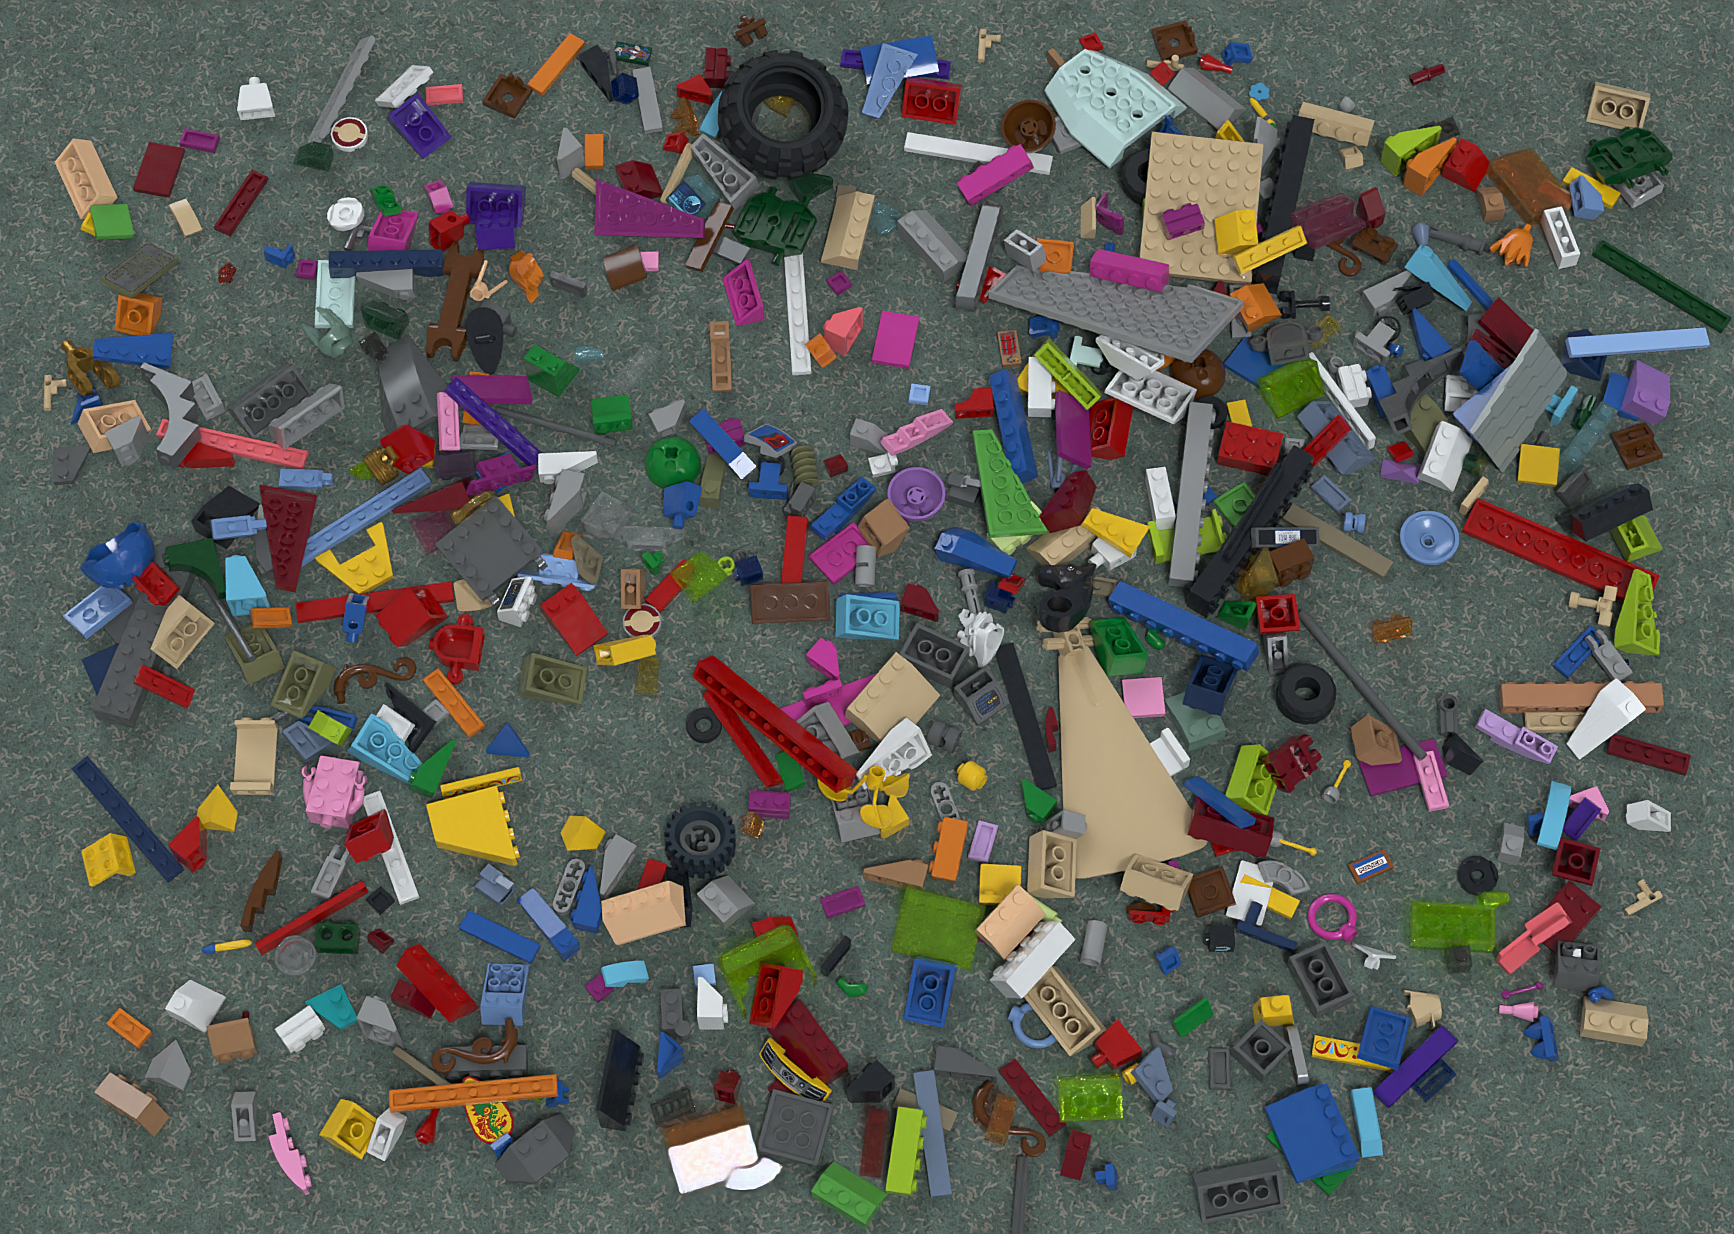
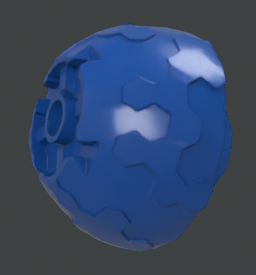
M132 522L125 531L108 542L94 546L88 552L87 559L80 566L83 574L97 585L105 588L123 589L124 583L127 585L134 583L132 577L134 575L140 577L149 564L154 562L155 558L153 540L145 523Z

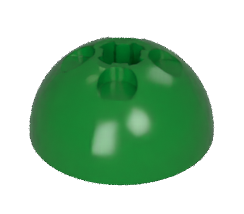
M670 436L658 440L650 447L645 457L647 477L653 484L663 489L686 481L693 483L701 471V457L698 450L691 442L681 437Z

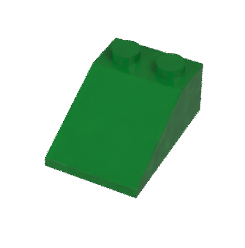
M1125 617L1089 621L1098 659L1107 676L1144 672L1149 654Z

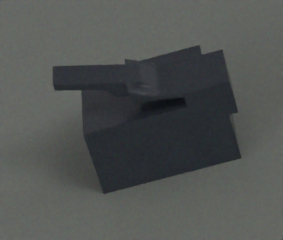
M1429 282L1418 286H1405L1393 289V291L1403 290L1405 292L1416 290L1402 296L1397 302L1403 316L1411 313L1414 308L1418 310L1429 305L1435 299Z

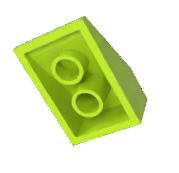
M1434 126L1399 132L1395 136L1388 137L1384 142L1380 162L1394 176H1397L1407 169L1405 168L1406 164L1411 158L1414 159L1418 153L1438 145L1442 128Z

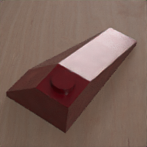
M469 476L439 491L431 492L422 498L420 497L398 506L392 512L396 514L446 511L457 508L460 511L471 507L470 503L475 501L474 494L467 496L465 493L471 478Z

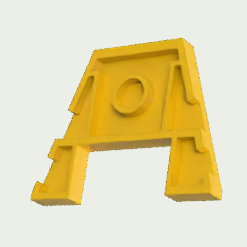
M382 521L366 530L375 545L374 547L342 564L338 563L329 549L316 556V562L356 594L367 593L393 579L394 576Z

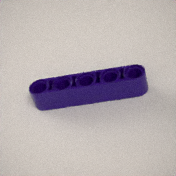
M1444 1025L1441 1026L1398 1067V1070H1395L1385 1079L1373 1094L1387 1108H1390L1450 1051L1459 1040Z

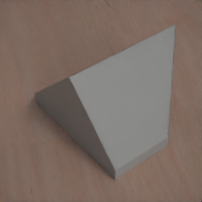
M177 1040L152 1059L145 1079L184 1091L192 1071Z

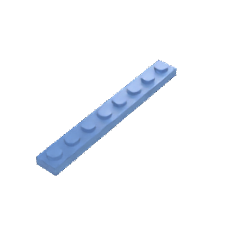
M419 468L308 538L302 567L314 560L316 556L338 545L431 486V480Z

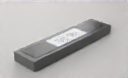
M1319 527L1251 528L1252 548L1283 547L1303 538L1309 547H1320Z

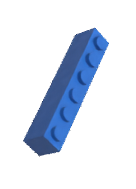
M1003 369L990 375L989 378L1006 458L1009 459L1012 465L1011 468L1017 474L1021 483H1025L1037 478L1038 473L1017 376L1007 369Z

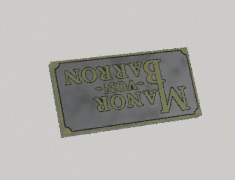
M146 242L102 276L101 283L132 299L176 265L178 258Z

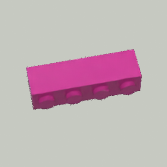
M1019 144L1018 146L1010 147L1005 154L994 157L987 165L979 166L972 174L963 176L957 182V185L969 205L972 206L1032 170L1034 166L1022 145Z
M1098 249L1090 260V277L1162 292L1169 281V264Z

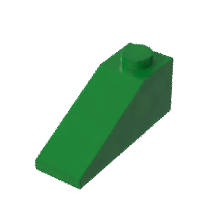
M452 739L424 762L416 772L412 771L408 782L411 783L409 786L410 790L428 798L435 794L456 740Z

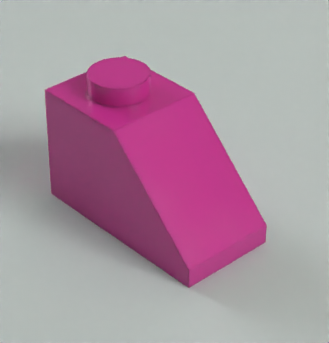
M441 180L423 186L436 214H445L450 211V208H453L447 187Z
M820 638L806 654V662L830 680L836 681L840 679L836 646L831 641H825Z

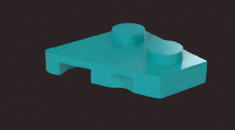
M341 984L305 1001L307 1006L310 1005L315 1012L331 1022L339 1030L358 1022L355 1011Z

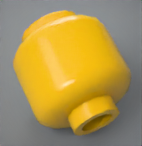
M974 761L962 763L957 769L958 782L971 791L981 789L987 781L985 768Z

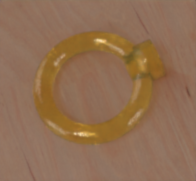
M489 490L478 495L461 509L452 511L450 513L451 519L458 526L478 510L481 504L489 501L495 495L497 496L496 492Z

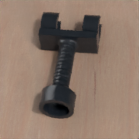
M1286 290L1279 292V302L1291 301V308H1281V319H1295L1296 308L1319 307L1322 311H1330L1329 296H1321L1320 300L1296 301L1294 290H1291V292Z

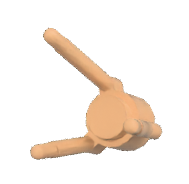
M487 260L484 261L478 279L470 291V297L476 301H481L484 297L489 298L491 294L508 282L504 280L488 291L487 285L481 282L488 264Z

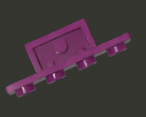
M511 454L477 462L476 469L482 478L470 481L465 493L467 496L478 495L484 491L496 490L503 486H512L522 481H530L535 474L537 466L535 464L519 468Z

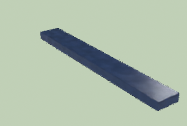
M88 756L71 768L167 883L184 871L181 865Z

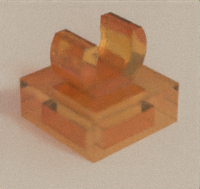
M747 812V816L741 819L744 822L743 827L738 829L753 839H759L765 820L755 812Z

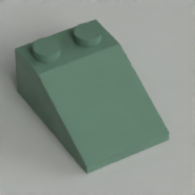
M1185 692L1164 699L1188 752L1225 738L1226 728L1221 717L1183 705Z

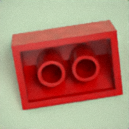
M908 77L905 84L901 117L956 125L963 84Z
M1113 397L1096 402L1090 407L1091 457L1114 460L1125 456L1134 406Z

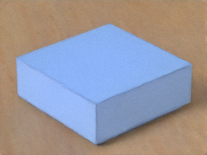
M911 384L909 403L928 405L930 386Z
M714 964L693 966L696 988H698V977H703L711 986L716 985Z

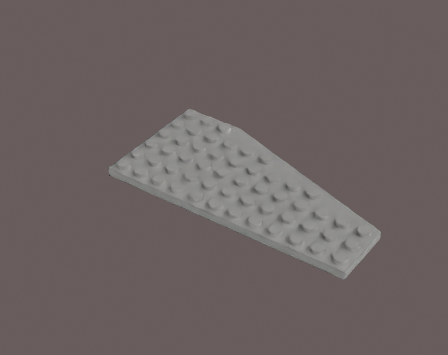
M1016 265L989 291V299L996 300L997 302L1021 308L1031 313L1043 315L1065 324H1071L1081 329L1090 330L1100 335L1112 337L1115 340H1121L1131 345L1140 346L1150 351L1159 352L1190 363L1200 355L1244 307L1243 300L1195 285H1188L1187 288L1165 285L1162 292L1090 277V273L1070 271L1069 274H1062L1051 271L1042 272L1040 268L1033 272L1020 265Z

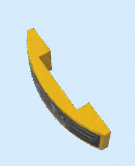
M769 1038L759 1053L768 1069L797 1095L825 1102L832 1090L817 1077L811 1079L783 1055L786 1050L772 1038Z

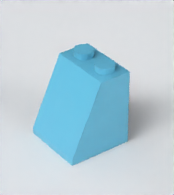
M233 555L225 558L226 601L232 615H250L249 611L251 608H271L267 595L246 557Z

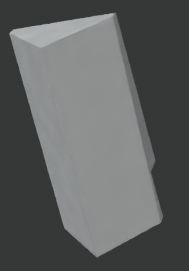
M1181 68L1167 89L1205 124L1209 122L1217 130L1222 127L1226 120L1233 122L1246 111L1245 107L1195 68Z

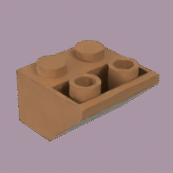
M890 499L884 500L867 513L857 527L870 546L876 547L877 557L895 552L910 529Z

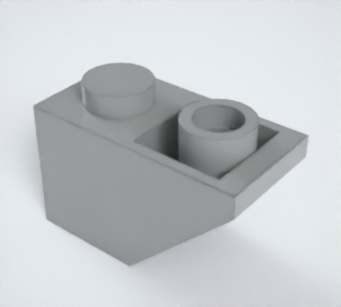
M684 399L673 401L668 406L657 408L649 413L650 424L659 440L677 433L686 412Z

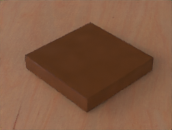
M1223 866L1193 876L1188 892L1198 918L1236 905Z

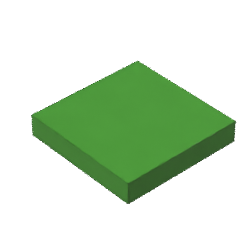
M127 204L90 205L89 210L96 240L130 239L134 237Z
M1243 481L1213 500V503L1231 526L1235 528L1256 495Z

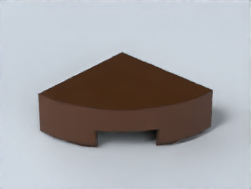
M1138 902L1126 906V913L1129 914L1130 910L1155 912V906Z

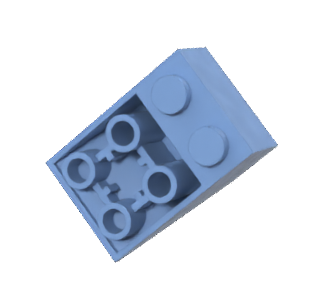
M488 963L480 1005L482 1024L505 1025L506 1020L512 1019L514 1026H523L529 965Z

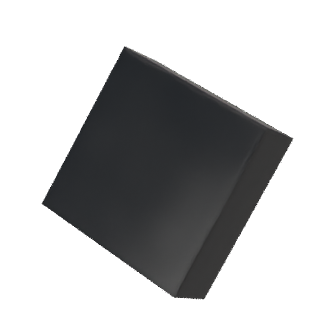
M380 886L366 899V902L381 915L395 902V899Z

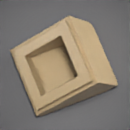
M1357 146L1339 150L1346 170L1363 165V154Z

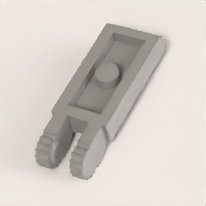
M1600 629L1595 632V635L1602 646L1598 647L1597 642L1591 635L1585 637V641L1592 650L1593 656L1612 681L1617 678L1621 682L1632 675V670L1612 643L1608 642L1607 636Z
M334 845L311 890L312 895L325 900L333 897L351 857L347 849L341 860H337L340 845Z

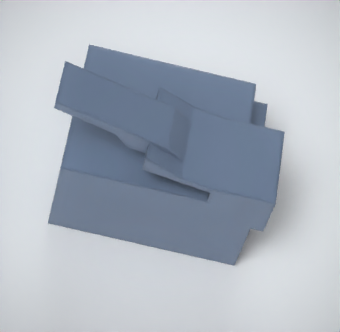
M489 863L480 872L481 879L474 886L476 891L499 908L516 890L515 884Z

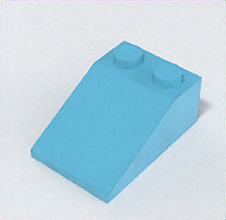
M849 594L837 598L835 637L863 640H899L900 601Z

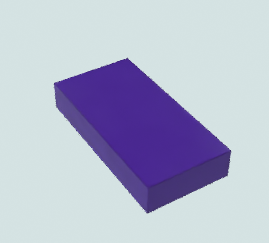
M1584 797L1564 822L1562 831L1577 841L1602 809L1587 797Z

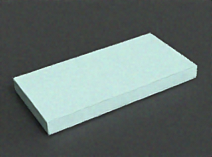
M318 260L316 308L331 309L336 316L343 320L347 327L353 328L356 276L351 278H330L329 260ZM315 310V328H331V325Z

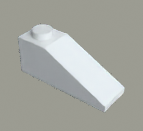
M597 452L538 454L540 483H555L556 477L561 474L562 469L580 472L598 463Z

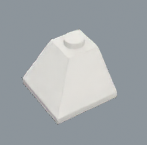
M189 980L175 991L165 1009L169 1016L206 1033V1026L211 1024L226 997Z

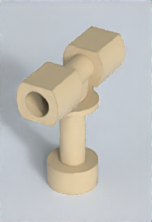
M1605 586L1604 596L1599 597V600L1579 597L1580 593L1571 592L1569 607L1577 609V606L1581 605L1597 608L1596 612L1600 613L1598 625L1610 627L1613 615L1611 612L1612 603L1616 600L1618 588Z

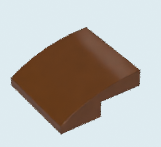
M638 245L603 257L612 291L648 278Z
M1646 422L1611 433L1610 435L1627 470L1663 458L1662 451L1654 441L1655 435Z

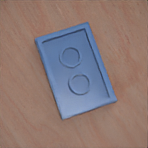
M100 586L64 614L63 617L87 640L133 602L120 589Z

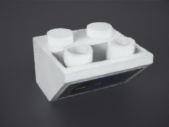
M532 577L511 579L497 611L500 621L518 627L522 626L523 621H527L529 607L534 605L537 598Z

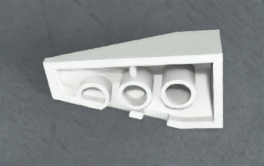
M1615 678L1600 690L1595 701L1589 707L1586 715L1566 744L1580 760L1635 719L1646 708L1634 693Z
M905 718L892 728L856 773L859 782L863 779L864 775H868L870 768L873 766H879L885 770L883 780L885 781L886 777L900 775L901 771L907 768L914 769L931 757L932 754L921 729L908 718ZM866 781L861 785L864 790L868 788Z

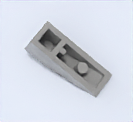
M413 269L356 273L359 284L402 300L415 297V275Z
M1406 270L1363 291L1361 301L1372 317L1382 316L1388 312L1403 291H1393V289L1407 286L1412 279L1413 273Z
M617 834L613 839L610 838L605 845L606 850L600 888L601 900L608 898L638 853L635 844Z

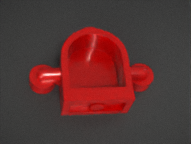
M468 614L458 617V625H447L441 628L434 638L430 639L429 649L435 651L438 661L442 665L452 668L448 671L447 678L453 685H458L463 681L464 676L460 669L479 671L485 632L483 627H473V619Z

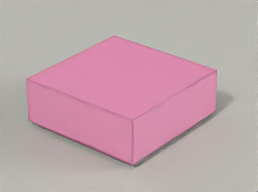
M641 252L646 271H659V252Z

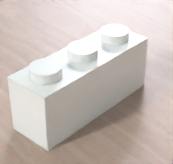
M1562 206L1544 210L1540 223L1558 269L1576 265L1580 251Z
M1029 357L1028 417H1051V410H1055V398H1051V393H1055V381H1052V376L1054 375L1036 357Z
M1166 467L1146 469L1145 483L1153 521L1155 520L1158 530L1172 529L1175 527L1176 516Z

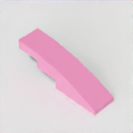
M940 409L916 417L913 423L900 427L894 434L883 437L880 443L891 456H894L937 435L952 425L953 421Z

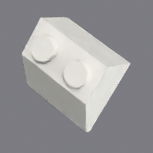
M698 977L697 1019L699 1029H724V1023H728L727 1004L723 1003V997L703 977Z

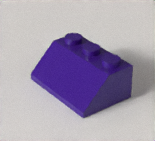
M470 182L466 191V214L470 218L469 224H476L477 213L482 211L500 212L501 210L515 211L516 227H522L526 186Z

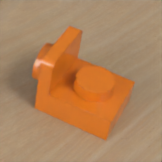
M818 334L805 344L821 368L837 358L821 334Z

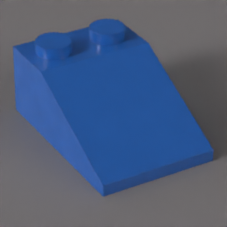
M917 956L914 959L904 1020L944 1028L958 964Z

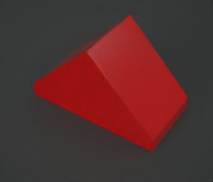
M701 74L677 84V97L709 105L713 104V93Z

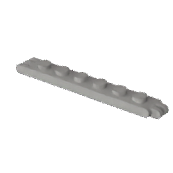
M369 36L359 41L309 137L308 144L310 147L319 145L322 139L330 133L332 123L339 116L338 111L340 107L345 104L346 96L353 89V83L360 75L362 65L369 58L368 54L375 42L374 36Z

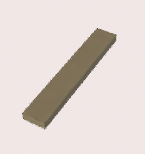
M1292 504L1283 517L1282 521L1292 527H1319V543L1382 580L1394 563L1295 504Z

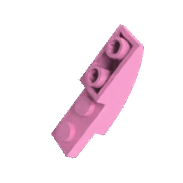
M281 1112L272 1114L277 1134L269 1136V1140L275 1157L290 1181L305 1195L310 1194L308 1187H312L309 1174L305 1175L304 1167H307L305 1155H301L299 1150L295 1149L292 1137L288 1138L287 1130H290L288 1118H284Z

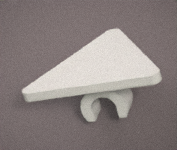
M1352 943V946L1369 955L1364 963V966L1367 968L1378 969L1380 958L1396 959V955L1358 943Z

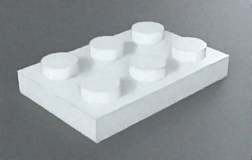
M412 65L375 102L381 107L398 108L408 96L413 95L417 91L416 88L429 80V76L433 71L429 66Z

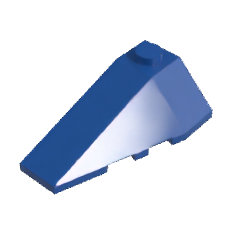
M953 527L943 532L935 547L940 561L1007 578L1011 577L1017 564L1015 558L973 531Z

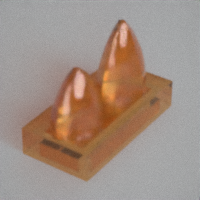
M685 97L678 99L679 106L673 111L671 118L676 120L683 119V121L673 129L672 133L683 132L685 135L690 134L692 137L700 135L692 104Z
M1393 612L1390 621L1384 622L1376 619L1372 624V640L1374 644L1412 636V619L1410 616L1403 617Z

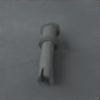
M1433 225L1429 232V237L1458 245L1465 251L1471 250L1479 253L1481 256L1487 243L1486 239H1476L1470 234L1466 236Z

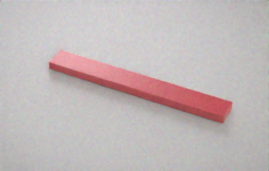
M162 419L156 434L157 438H164L169 420ZM199 427L201 439L198 442L229 454L295 469H304L309 452L306 450L292 447L283 450L279 444Z

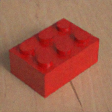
M1226 421L1217 465L1268 476L1277 463L1283 433Z

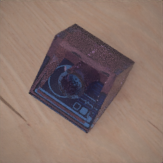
M436 445L434 460L437 479L451 480L453 477L460 476L465 479L476 475L475 449L439 451V445Z

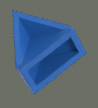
M92 387L94 393L91 395L82 396L80 393L77 394L78 400L70 425L79 421L83 409L103 406L95 387Z
M660 1032L657 1075L658 1078H663L685 1058L682 1046L665 1032Z

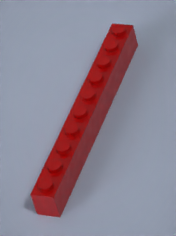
M714 655L698 661L692 677L835 793L851 787L857 773L856 769Z

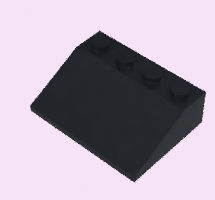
M1639 483L1619 486L1556 516L1555 520L1586 542L1652 511L1650 492Z
M613 1029L596 1112L601 1128L626 1132L627 1125L630 1126L632 1121V1113L629 1112L631 1105H635L636 1093L633 1092L635 1085H639L640 1073L637 1072L638 1067L643 1065L644 1053H641V1047Z

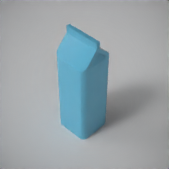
M1372 1087L1351 1090L1350 1098L1362 1158L1383 1155L1382 1139Z

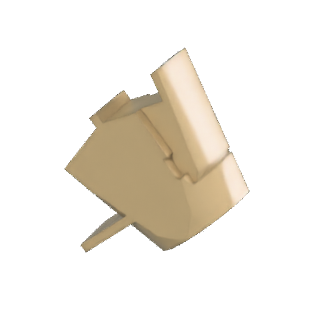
M1403 990V995L1409 996V1005L1406 1011L1410 1012L1416 1028L1429 1022L1431 1029L1434 1030L1435 1021L1441 1019L1442 1016L1441 1002L1438 994Z

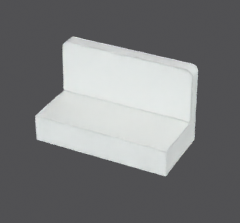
M1169 728L1161 731L1160 738L1150 743L1170 776L1189 766L1190 758Z

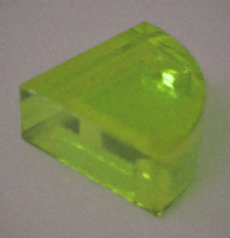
M364 461L348 469L349 473L355 478L362 480L374 478V475Z

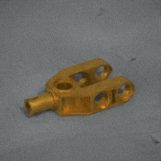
M71 340L62 342L61 349L67 354V378L82 396L94 393L92 384L86 374L89 370H92L108 389L120 385L119 375L108 361L93 360V350L86 347L76 348Z

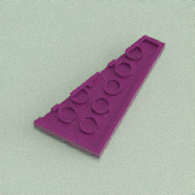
M596 179L594 235L705 238V219Z

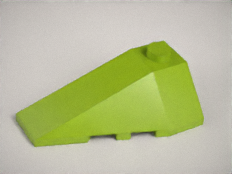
M1638 569L1633 571L1615 628L1614 647L1626 653L1659 655L1660 632L1655 628L1654 618H1657L1656 611L1653 612L1651 603L1654 599L1651 577L1649 574Z

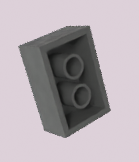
M916 623L899 655L909 661L922 676L952 689L970 657V647Z
M1327 941L1289 957L1287 966L1315 1019L1352 1003L1355 994Z

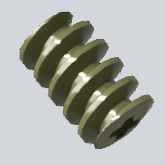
M798 446L791 451L795 484L798 487L801 482L812 487H817L820 483L817 480V467L814 466L817 463L814 459L816 455L814 452H811L813 450L811 446Z

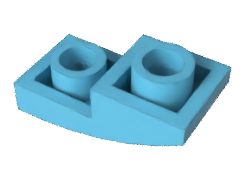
M644 961L622 962L601 968L606 987H624L627 983H646L649 979Z

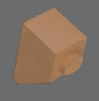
M1495 187L1476 189L1483 222L1502 220L1505 212L1502 193Z
M646 568L621 569V609H641L646 589Z

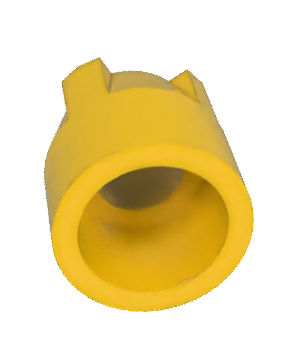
M1138 1063L1122 1071L1123 1078L1130 1086L1137 1082L1130 1072Z

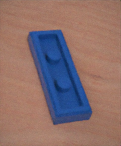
M1590 625L1552 667L1568 679L1592 654V650L1587 645L1585 637L1591 635L1597 642L1598 647L1601 645L1595 635L1597 630Z

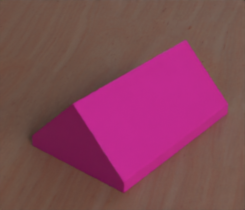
M746 259L722 278L736 326L765 320L764 306L750 260Z

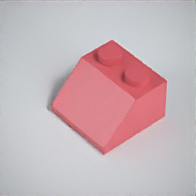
M858 307L833 314L832 318L825 322L823 330H825L824 339L833 351L844 356L847 355L863 328V308Z

